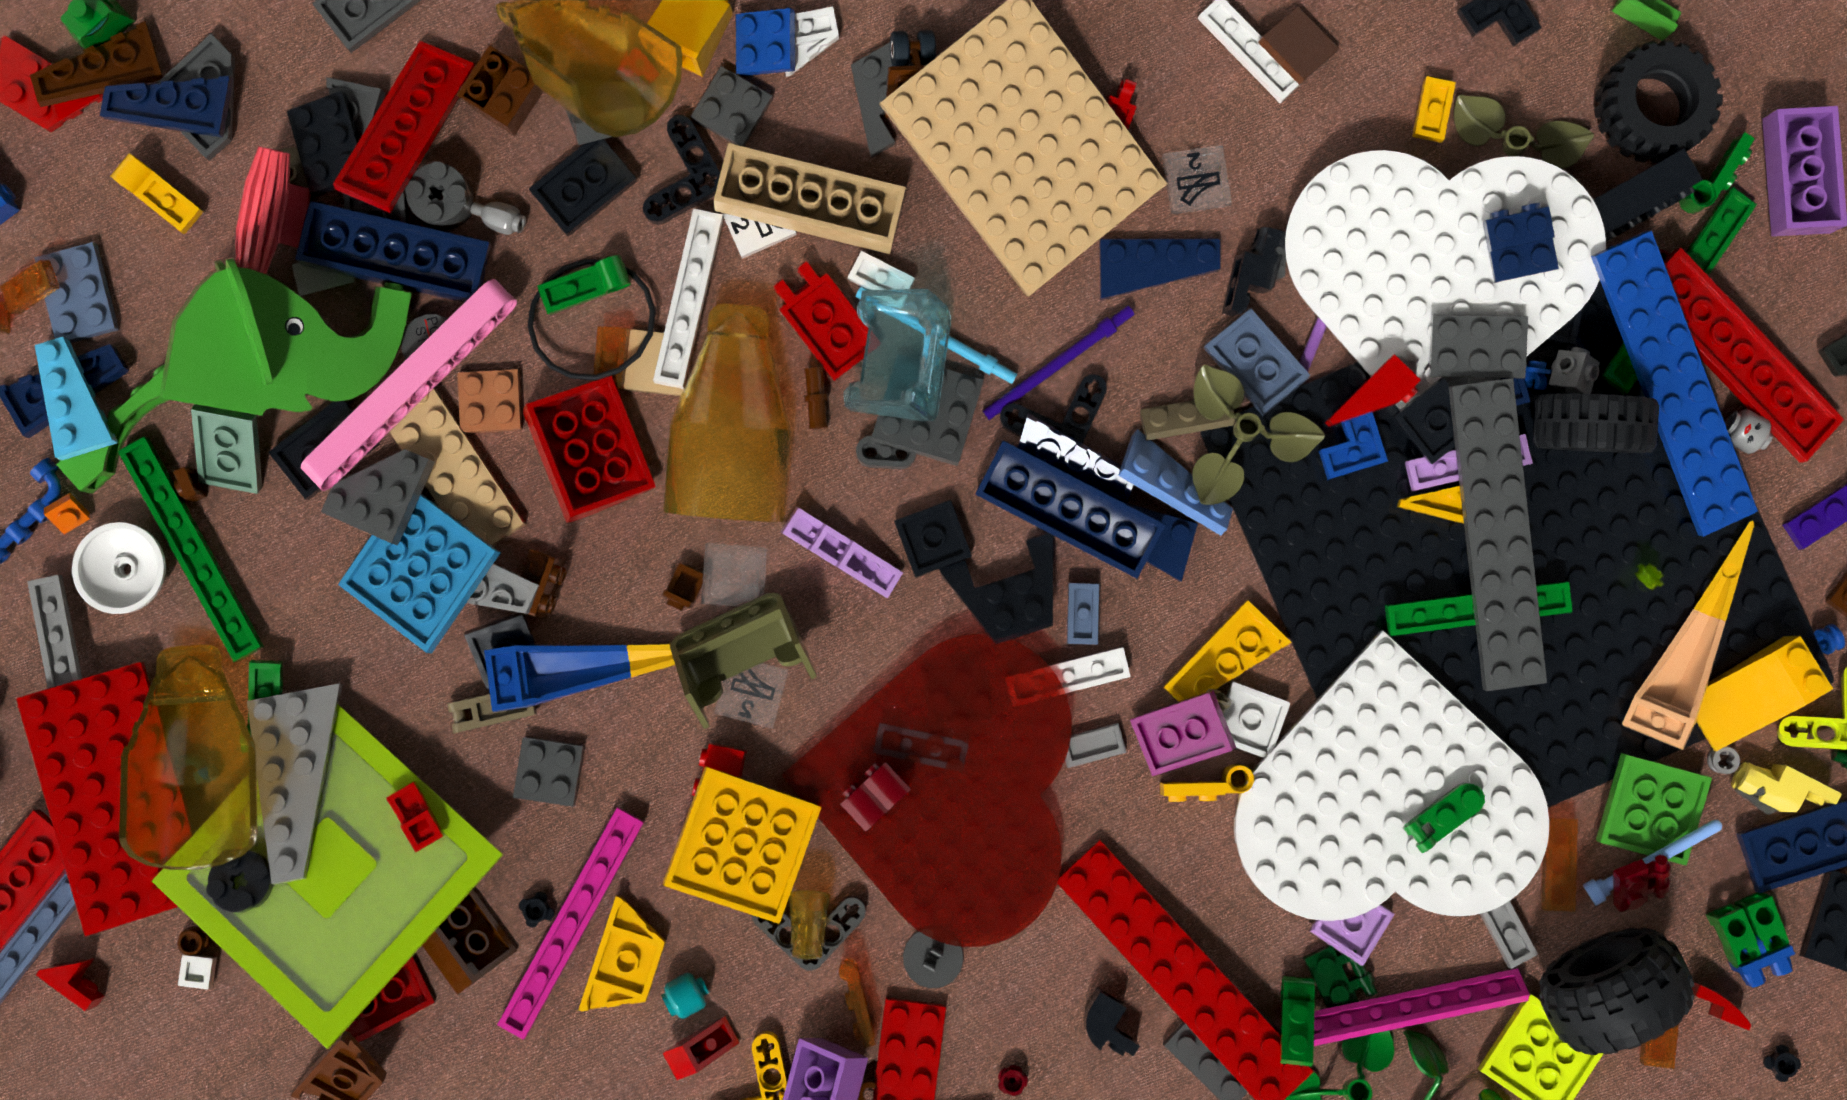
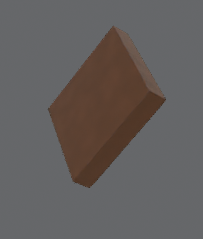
M1299 7L1295 8L1258 41L1299 85L1339 50L1333 41Z

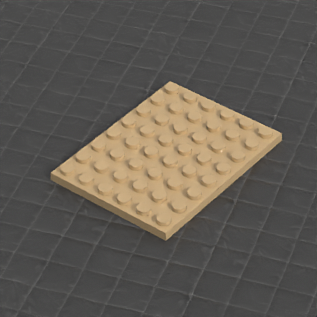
M1007 0L879 103L1026 296L1033 294L1167 185L1158 170L1032 0Z

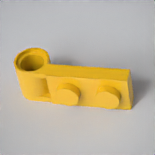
M128 153L110 175L117 183L133 193L183 234L187 233L204 212L131 153Z
M1231 764L1224 769L1222 781L1160 782V794L1168 796L1169 802L1187 801V796H1199V801H1217V795L1244 793L1250 790L1254 783V775L1246 766ZM1241 770L1245 775L1244 783L1241 786L1234 787L1231 783V775L1234 771Z

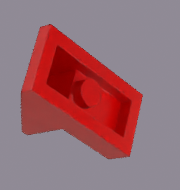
M94 958L52 965L40 969L36 973L37 977L83 1011L97 1007L105 997L97 991L98 987L96 984L87 979H81Z

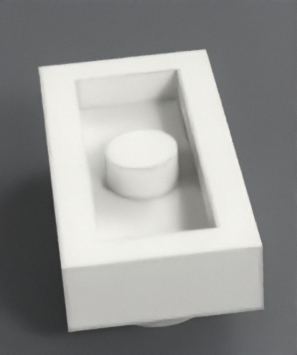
M863 251L860 252L848 275V280L899 306H902L915 281L914 277Z

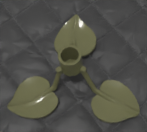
M1459 95L1454 107L1456 131L1467 144L1479 147L1486 144L1490 136L1494 139L1503 138L1502 148L1509 157L1521 156L1525 153L1528 145H1530L1535 151H1542V161L1553 164L1560 169H1566L1576 164L1594 137L1593 132L1581 125L1565 121H1552L1538 129L1536 140L1539 145H1537L1533 141L1534 137L1522 126H1515L1508 131L1503 130L1502 133H1496L1503 128L1506 117L1503 107L1491 98Z
M1203 365L1199 370L1193 392L1197 410L1205 418L1213 421L1220 419L1225 413L1229 418L1235 419L1236 423L1234 424L1233 432L1237 438L1226 459L1218 453H1208L1200 457L1195 463L1192 479L1199 501L1202 504L1214 505L1222 503L1239 491L1244 481V470L1240 465L1231 462L1242 442L1252 441L1259 432L1264 437L1272 439L1270 443L1272 453L1285 462H1296L1303 459L1324 439V432L1314 422L1292 412H1283L1275 415L1270 420L1269 427L1271 433L1265 430V426L1262 425L1257 415L1253 413L1241 415L1231 411L1240 407L1244 399V388L1237 377L1229 372L1215 369L1208 365Z

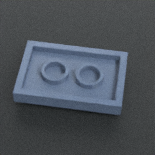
M90 242L34 258L55 339L64 337L70 343L119 330L98 244Z
M1251 308L1204 346L1205 351L1223 371L1233 374L1240 380L1244 388V395L1262 416L1310 377V374Z

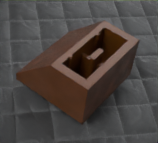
M489 45L457 93V96L489 121L515 136L547 86L539 75Z

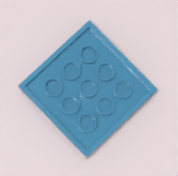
M421 494L398 546L371 535L338 585L424 652L432 654L501 552Z

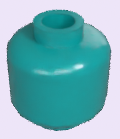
M687 972L665 984V993L661 996L671 1016L677 1015L679 1018L684 1019L706 1006L705 995L709 993V990L702 977L695 979L693 974Z

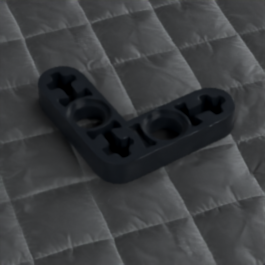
M685 115L673 116L667 123V132L690 175L645 200L643 213L647 220L655 225L668 222L712 198L716 193L720 171L692 121ZM677 124H681L683 127L689 126L685 129V132L690 142L685 144L679 133L673 134L677 131ZM693 148H699L704 153L702 160L698 163H691L687 160V154ZM706 175H709L711 178L717 177L714 180V187L710 188L708 185L700 187L699 190L702 194L697 196L696 190L691 184L695 181L698 187L704 184V177ZM681 188H687L692 193L691 199L687 203H679L675 200V194ZM669 195L675 209L671 210L670 206L667 205L661 209V216L657 217L655 213L650 215L649 213L653 211L652 205L657 203L660 207L667 204L668 202L664 197Z
M1095 374L1085 377L1078 387L1062 424L1015 403L1008 404L1002 409L999 417L1000 424L1005 430L1021 437V429L1024 425L1019 422H1015L1013 426L1009 425L1008 418L1005 416L1006 412L1011 414L1013 410L1019 412L1018 418L1026 421L1027 414H1030L1046 424L1059 429L1064 434L1072 436L1073 439L1083 444L1106 394V382L1102 377ZM1093 381L1098 383L1097 388L1101 391L1100 394L1095 393L1091 398L1090 403H1095V408H1092L1086 402L1077 401L1078 397L1085 400L1088 394L1085 384L1091 385ZM1084 408L1087 410L1089 415L1088 421L1084 424L1075 423L1072 419L1074 409Z

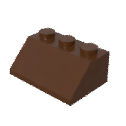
M474 890L464 898L422 945L457 995L517 951Z

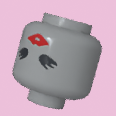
M1749 409L1733 412L1725 422L1733 446L1746 454L1755 453L1759 449L1764 450L1772 441L1773 434L1770 433L1771 422Z

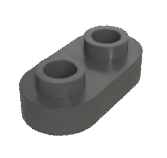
M872 436L862 438L856 447L858 461L868 468L907 469L916 459V453L905 451L907 454L906 458L898 459L895 454L901 449L872 441ZM868 449H874L877 454L875 457L870 458L866 456L865 452Z

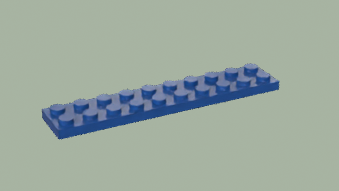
M1645 231L1592 255L1593 264L1643 394L1647 398L1656 399L1659 404L1658 433L1697 534L1704 537L1758 512L1653 232Z

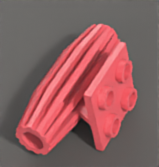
M258 146L245 180L236 225L235 263L237 267L248 268L267 274L278 243L296 248L299 246L311 194L309 188L290 184V153Z

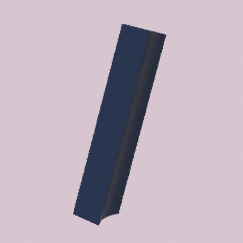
M310 201L295 260L305 267L385 284V282L404 286L403 289L465 303L483 285L491 244L483 240Z
M1005 440L1002 441L975 495L1136 579H1138L1166 524Z

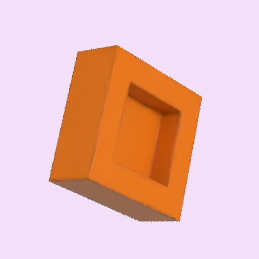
M71 493L66 494L44 508V515L64 535L90 520L89 511Z

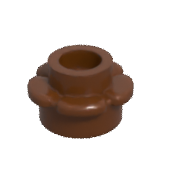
M192 926L189 930H183L180 933L177 942L178 949L185 955H202L205 951L204 948L209 944V938L200 927ZM195 939L196 944H192L191 940Z

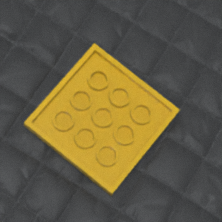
M705 766L662 884L665 887L780 924L822 807Z

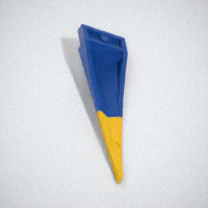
M670 644L509 646L484 650L493 712L528 708L675 665Z

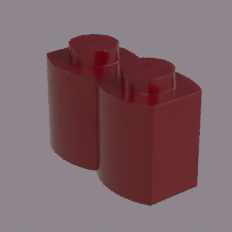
M877 761L864 773L868 778L860 786L853 783L842 794L845 800L840 805L865 832L911 790L909 784L887 761L882 766Z

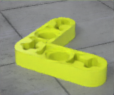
M1847 667L1844 669L1841 677L1842 719L1788 716L1781 721L1777 730L1778 738L1782 743L1794 747L1847 750ZM1790 725H1795L1796 730L1806 731L1808 725H1811V739H1807L1808 733L1804 732L1798 733L1796 738H1793L1790 732L1785 730ZM1829 726L1835 733L1834 739L1827 741L1821 739L1817 735V728Z

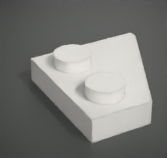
M833 6L795 14V71L785 72L786 77L794 74L839 40Z

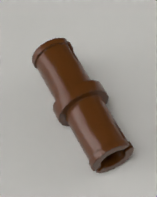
M823 367L804 369L807 389L804 402H808L809 429L828 428L825 401H828V394H825Z

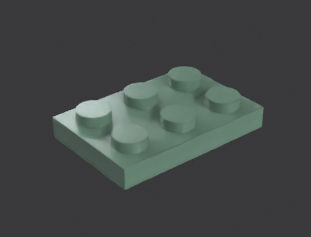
M194 404L191 409L198 482L258 494L262 488L257 415Z

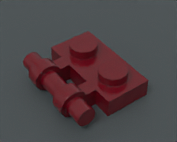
M1657 855L1654 861L1647 864L1640 859L1613 870V904L1619 913L1628 909L1635 910L1640 908L1644 903L1648 902L1649 894L1654 893V896L1658 899L1666 897L1670 890V880L1668 877L1671 872V866L1666 856Z

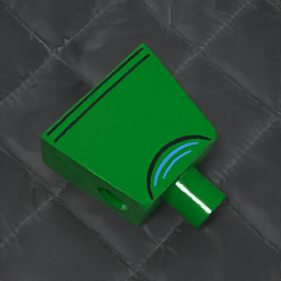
M73 0L70 2L68 10L60 18L70 35L83 49L92 45L97 47L110 41L111 36L125 32L136 22L116 0Z

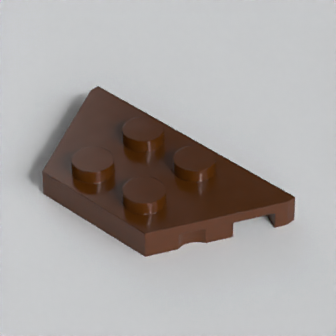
M345 1030L295 1085L290 1096L300 1099L302 1094L305 1093L319 1096L318 1100H367L384 1082L387 1072Z

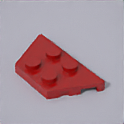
M3 35L0 47V102L47 131L53 132L63 126L66 120L74 119L82 114L83 108L95 101L100 103L103 100V94H97L40 107L30 75L52 65V63Z

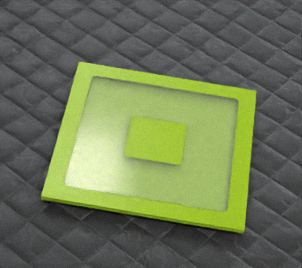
M337 704L336 709L337 717L333 725L330 741L331 748L323 791L320 794L319 812L314 826L313 845L306 879L273 884V889L268 899L261 906L244 913H234L221 909L206 892L209 872L213 864L224 852L239 849L251 850L261 854L268 861L258 780L255 770L152 880L167 897L326 1049H329L504 855L339 704ZM414 781L424 795L444 835L416 853L402 831L399 819L386 797ZM244 872L234 878L237 890L240 886L247 885L248 881L244 879Z

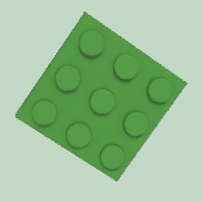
M1621 753L1596 841L1644 855H1650L1698 829L1712 778ZM1692 847L1673 856L1668 861L1687 866Z

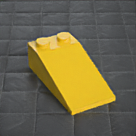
M1784 636L1708 682L1697 724L1713 750L1718 751L1808 705L1831 691L1833 687L1801 636Z

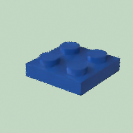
M786 8L736 14V74L749 76L795 71L794 10Z

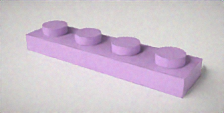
M1526 434L1520 435L1523 466L1533 464ZM1456 450L1449 451L1433 464H1429L1425 457L1405 462L1411 491L1459 481Z

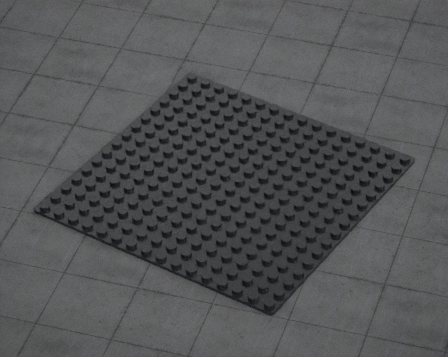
M1600 280L1590 299L1582 308L1576 345L1567 346L1544 341L1526 357V366L1528 360L1546 362V368L1551 369L1553 361L1556 360L1558 350L1571 351L1573 347L1583 348L1590 351V356L1600 362L1599 376L1593 384L1591 394L1623 395L1600 378L1623 344L1622 336ZM1358 362L1298 387L1263 416L1254 406L1239 412L1241 415L1245 413L1257 415L1262 425L1265 426V430L1271 433L1269 427L1270 420L1275 415L1283 412L1296 413L1314 422L1324 432L1325 437L1306 457L1296 462L1280 460L1270 449L1272 439L1264 437L1259 432L1252 441L1242 442L1231 462L1243 468L1244 481L1239 491L1228 500L1316 700L1380 631H1384L1388 635L1385 605L1472 594L1464 524L1397 507L1399 499L1460 486L1459 481L1411 491L1405 462L1423 458L1424 456L1393 418V415L1400 410L1396 405L1373 412L1388 462L1327 480L1319 451L1345 443L1347 440L1341 423L1328 427L1325 422L1371 377ZM1545 374L1547 378L1546 389H1534V379L1532 388H1527L1531 402L1516 406L1519 435L1526 434L1533 464L1523 466L1536 585L1563 581L1569 582L1573 612L1540 616L1547 683L1493 691L1483 690L1476 625L1390 637L1529 766L1541 785L1547 807H1551L1613 780L1621 753L1656 761L1681 750L1622 725V722L1635 694L1679 632L1746 526L1752 520L1754 522L1753 532L1708 682L1784 636H1801L1830 684L1833 683L1834 677L1759 512L1704 537L1699 536L1659 433L1657 435V447L1652 453L1571 451L1537 448L1533 442L1535 401L1542 394H1562L1549 385L1551 374ZM1638 380L1630 392L1623 396L1645 397ZM1234 426L1200 431V436L1207 452L1218 453L1226 459L1237 441L1233 432ZM1697 722L1684 748L1706 739Z

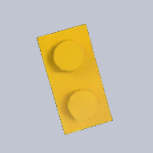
M1429 76L1424 78L1412 137L1439 143L1444 141L1456 82Z

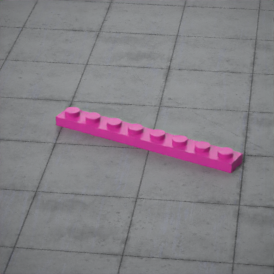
M620 807L616 808L497 1024L499 1027L523 1040L527 1037L645 821Z
M1517 968L1314 1011V1046L1526 1002L1530 994Z

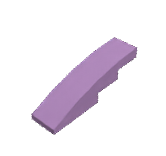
M798 507L794 509L781 530V533L886 598L889 597L903 574L897 568Z

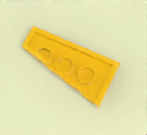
M1246 600L1163 688L1177 702L1206 693L1208 689L1216 690L1292 642L1249 600Z

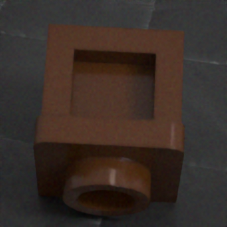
M679 563L667 589H664L662 593L663 596L668 598L666 604L683 611L685 606L692 609L708 576Z

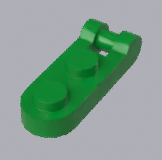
M1471 783L1459 784L1403 826V829L1408 836L1412 835L1416 840L1418 850L1421 853H1425L1433 848L1438 841L1478 813L1484 806L1485 795L1477 785ZM1426 823L1433 829L1429 834H1426L1422 829Z

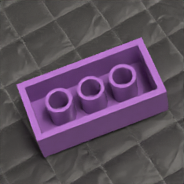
M1838 106L1777 109L1763 118L1771 236L1830 234L1847 226Z
M799 1038L783 1100H857L868 1058L823 1038Z

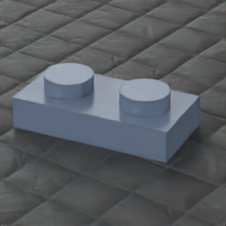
M1068 583L1067 644L1098 645L1099 584Z

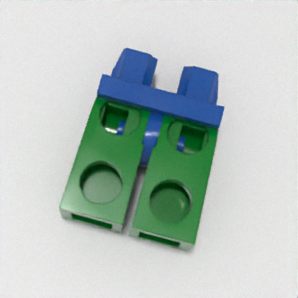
M1756 892L1735 901V905L1728 904L1706 914L1710 925L1714 926L1723 945V950L1729 960L1728 963L1731 970L1740 973L1746 985L1755 988L1765 984L1766 979L1762 968L1770 966L1773 975L1783 976L1793 972L1790 956L1795 955L1793 947L1789 945L1787 933L1772 896Z

